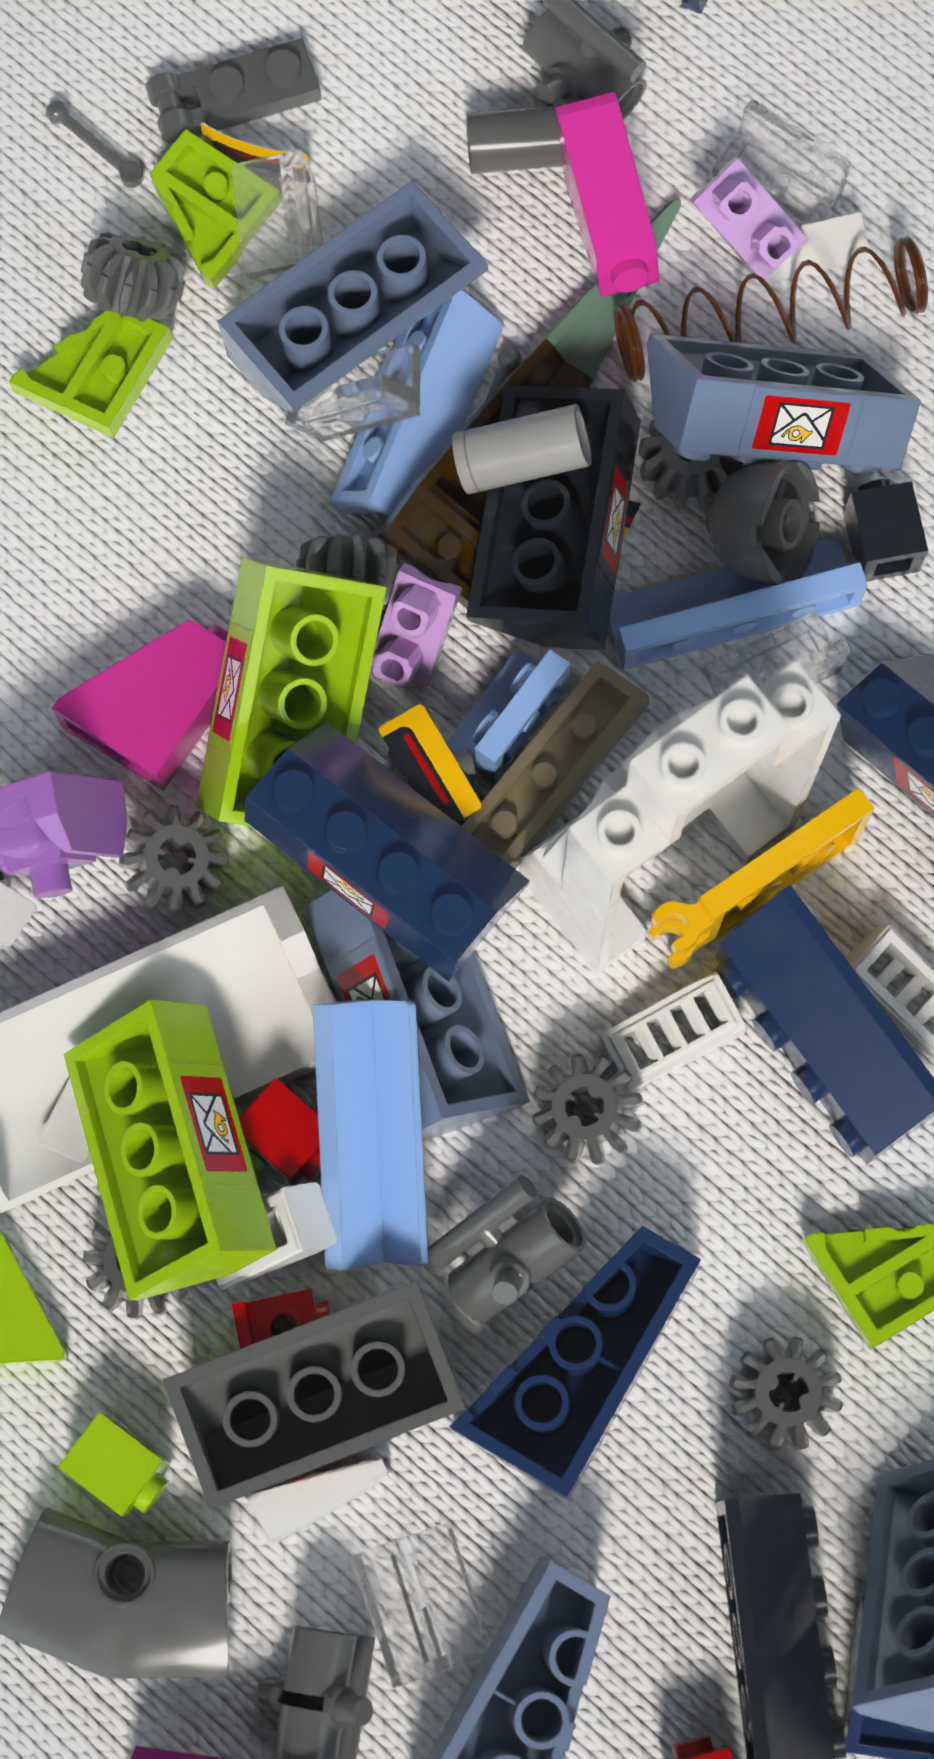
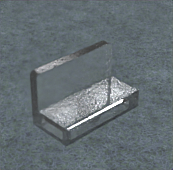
M750 99L743 108L740 130L714 163L711 177L715 178L725 164L733 157L739 158L798 227L825 220L843 195L851 161L843 154L760 102Z
M301 150L236 163L232 166L231 172L242 268L248 278L252 279L286 272L324 244L316 178Z
M405 343L374 353L294 413L285 409V425L325 442L420 416V348L412 343Z
M816 611L705 663L703 673L716 697L746 675L759 688L795 660L814 683L817 684L842 672L850 649L844 639L832 642Z
M449 1523L389 1541L351 1556L393 1688L439 1674L484 1657L490 1642L452 1526Z

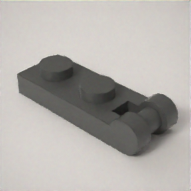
M303 38L178 75L173 72L160 73L150 78L145 84L151 105L159 109L160 117L157 119V125L163 141L167 143H175L185 129L197 137L203 136L201 122L220 131L321 101L320 86ZM198 99L200 105L199 108L188 110L183 108L181 103Z

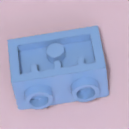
M550 649L540 662L521 650L516 651L448 739L447 746L450 751L456 753L469 749L475 770L493 783H496L568 688L570 663Z

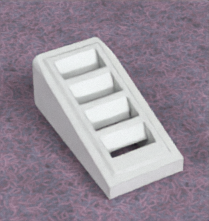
M890 924L873 928L845 959L897 1029L934 1060V1030L930 1033L923 1026L934 1014V968ZM883 953L889 960L873 977L867 969ZM903 970L910 977L892 995L886 987ZM923 987L930 994L911 1014L905 1007Z
M714 972L601 1033L599 1037L616 1070L627 1069L632 1074L633 1079L626 1087L630 1093L743 1036L746 1025L719 974ZM705 998L720 1024V1027L712 1031L696 1004ZM681 1010L697 1037L696 1040L687 1044L672 1016ZM657 1022L674 1051L665 1057L648 1028ZM636 1034L651 1065L640 1069L625 1041V1038Z
M311 1182L283 1187L262 1198L277 1250L231 1275L217 1278L216 1281L220 1291L241 1285L336 1244L337 1236L322 1189L318 1183Z
M372 1459L266 1487L246 1495V1499L269 1541L280 1543L389 1478L388 1475L391 1473L382 1459L377 1461Z

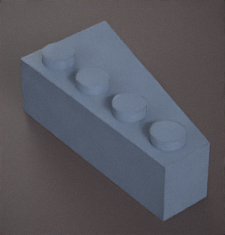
M540 1555L427 1759H564L566 1751H569L576 1726L574 1721L583 1687L587 1685L611 1596Z

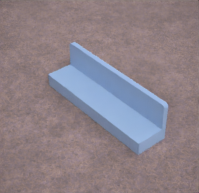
M460 290L397 337L330 499V503L344 513H380L388 519L408 491L407 486L453 437V433L458 432L465 424L503 330V324L465 291Z
M837 537L817 541L810 564L804 575L797 580H785V583L778 585L758 584L741 579L725 566L614 596L609 626L623 671L858 607L868 586L861 563L848 565L841 541Z
M357 999L313 1004L321 1187L337 1236L336 1244L325 1249V1269L345 1271L380 1263L410 1266L425 1265L428 1262L415 1002L412 1000Z

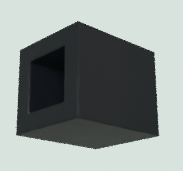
M878 479L859 486L856 491L851 492L843 516L854 563H861L866 581L919 572L928 553V546L912 481L893 484L892 480Z

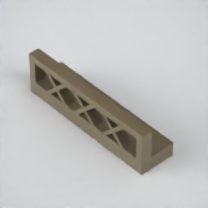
M597 660L481 802V809L471 814L461 827L516 869L520 865V858L533 849L649 706L648 694Z

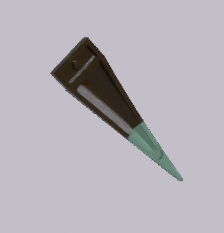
M681 199L667 203L650 222L657 251L681 207ZM595 282L459 431L499 422L505 386L590 388L616 335L614 309L617 305L622 306L624 303L630 306L637 290L601 297ZM451 438L407 486L408 491L376 535L386 543L397 548L399 554L430 579L443 583H452L461 587L462 591L458 602L467 609L487 490L473 494H467L464 491L455 465Z

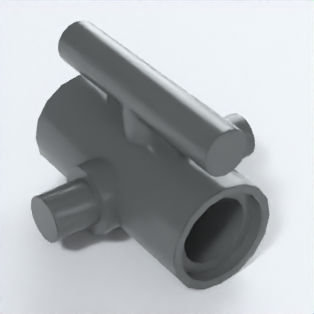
M544 0L543 6L547 10L531 26L522 46V50L548 72V79L536 88L539 100L546 106H552L561 98L569 100L576 96L581 101L615 92L624 120L641 100L647 85L646 81L640 76L646 67V61L629 48L632 45L629 32L620 26L612 31L608 30L575 0Z
M524 1175L517 1177L427 1248L428 1263L438 1271L445 1268L464 1252L469 1256L468 1259L448 1274V1286L455 1302L462 1311L471 1319L480 1323L489 1322L530 1291L534 1283L542 1282L586 1247V1236L580 1222L567 1206L555 1198H545L519 1219L515 1213L537 1196L536 1187Z
M293 1626L285 1675L278 1679L264 1678L258 1684L256 1692L259 1703L272 1707L274 1712L279 1715L272 1759H357L362 1726L369 1723L373 1714L372 1702L366 1697L375 1637Z

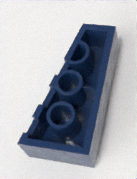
M642 1226L582 1288V1291L564 1310L544 1327L538 1334V1337L518 1358L497 1376L490 1384V1387L469 1409L465 1410L449 1426L450 1430L457 1436L569 1502L697 1275L701 1259Z

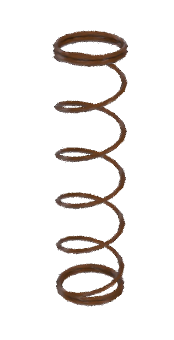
M909 236L897 239L894 247L897 287L891 272L876 252L865 246L857 248L851 256L846 269L844 305L835 285L823 268L809 259L802 261L795 271L791 285L790 322L779 298L767 281L755 273L747 274L739 287L737 295L735 337L724 313L710 293L699 286L692 287L685 298L682 309L681 337H686L687 314L691 296L693 293L700 292L708 299L716 311L729 341L742 343L741 307L743 293L748 280L756 279L766 288L784 323L790 342L795 344L797 341L795 316L797 282L803 267L809 265L822 275L837 303L845 328L850 330L852 327L850 315L851 272L855 258L863 252L870 254L884 272L895 296L900 315L905 317L906 308L914 315L924 313L928 305L929 292L926 270L920 250L916 242ZM906 251L914 272L917 302L909 283L905 258ZM643 299L636 301L632 309L625 303L622 306L617 305L614 309V323L619 351L627 376L632 382L642 381L645 376L643 349L634 318L636 309L642 305L646 306L656 318L664 334L671 335L658 311L653 305Z

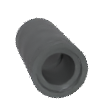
M562 105L466 113L470 173L479 174L563 167L555 107Z

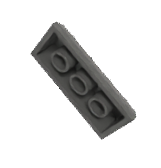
M417 1281L163 1379L209 1510L466 1409Z

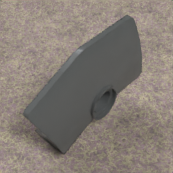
M47 1507L40 1515L31 1533L0 1614V1634L106 1678L225 1677L229 1674L228 1604H230L232 1592L231 1543H134ZM127 1554H132L140 1559L145 1570L143 1584L132 1594H124L115 1587L111 1575L116 1561Z

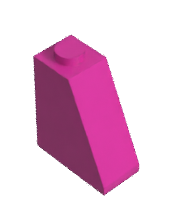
M611 92L555 107L566 189L600 296L605 297L620 292H633L643 286L660 282L656 242L616 93Z
M189 619L59 697L52 710L62 728L164 791L211 724L228 632L214 624H210L206 630Z

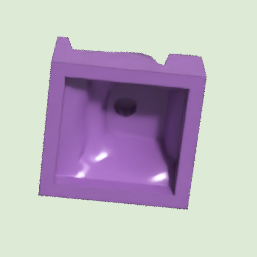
M48 771L0 787V868L8 875H30L34 898H51L72 892L69 869L95 862L97 856L111 858L123 856L127 828L123 782Z

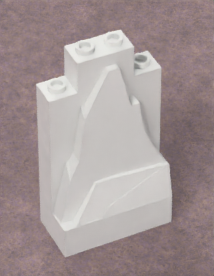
M796 660L759 688L746 675L717 698L710 699L678 713L657 728L620 768L603 780L594 799L585 811L521 857L520 873L530 880L527 887L596 975H598L648 936L646 928L620 897L623 880L679 839L683 832L706 815L710 817L746 863L793 829L798 822L841 714Z

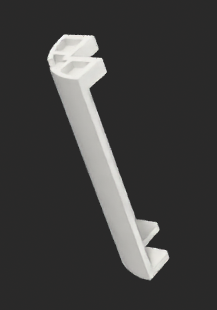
M283 886L0 1012V1213L94 1171L90 1153L84 1163H78L38 1142V1138L69 1080L63 1054L90 1038L93 1033H98L149 1000L206 1004L235 1106L261 1095L275 1078L286 1084L316 1070L313 1004L336 1002L322 974L306 932Z

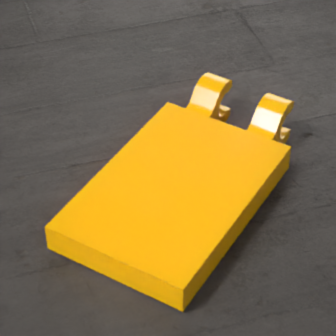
M857 788L699 897L697 903L685 904L670 901L659 906L652 916V926L647 937L653 942L663 934H676L679 938L672 943L671 950L673 954L668 957L667 964L671 969L683 966L689 961L694 951L703 945L705 947L757 912L781 890L789 885L793 887L858 842L875 809L861 789Z

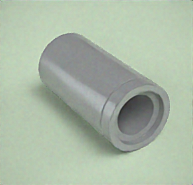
M577 404L455 432L452 437L457 473L462 487L467 494L591 466L588 433L581 410Z

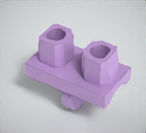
M737 157L729 160L711 182L689 199L749 269L764 279L772 274L807 240V237Z
M407 563L400 568L375 645L372 665H374L373 673L376 677L401 688L407 687L410 682L424 688L432 681L462 588L452 583H443L430 579L423 575L416 567Z

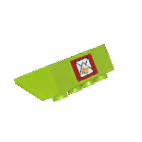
M242 557L196 807L219 822L250 826L244 821L246 796L289 747L326 722L352 742L357 743L387 587L301 567Z
M149 1000L63 1054L129 1301L142 1300L231 1275L277 1250L206 1004Z

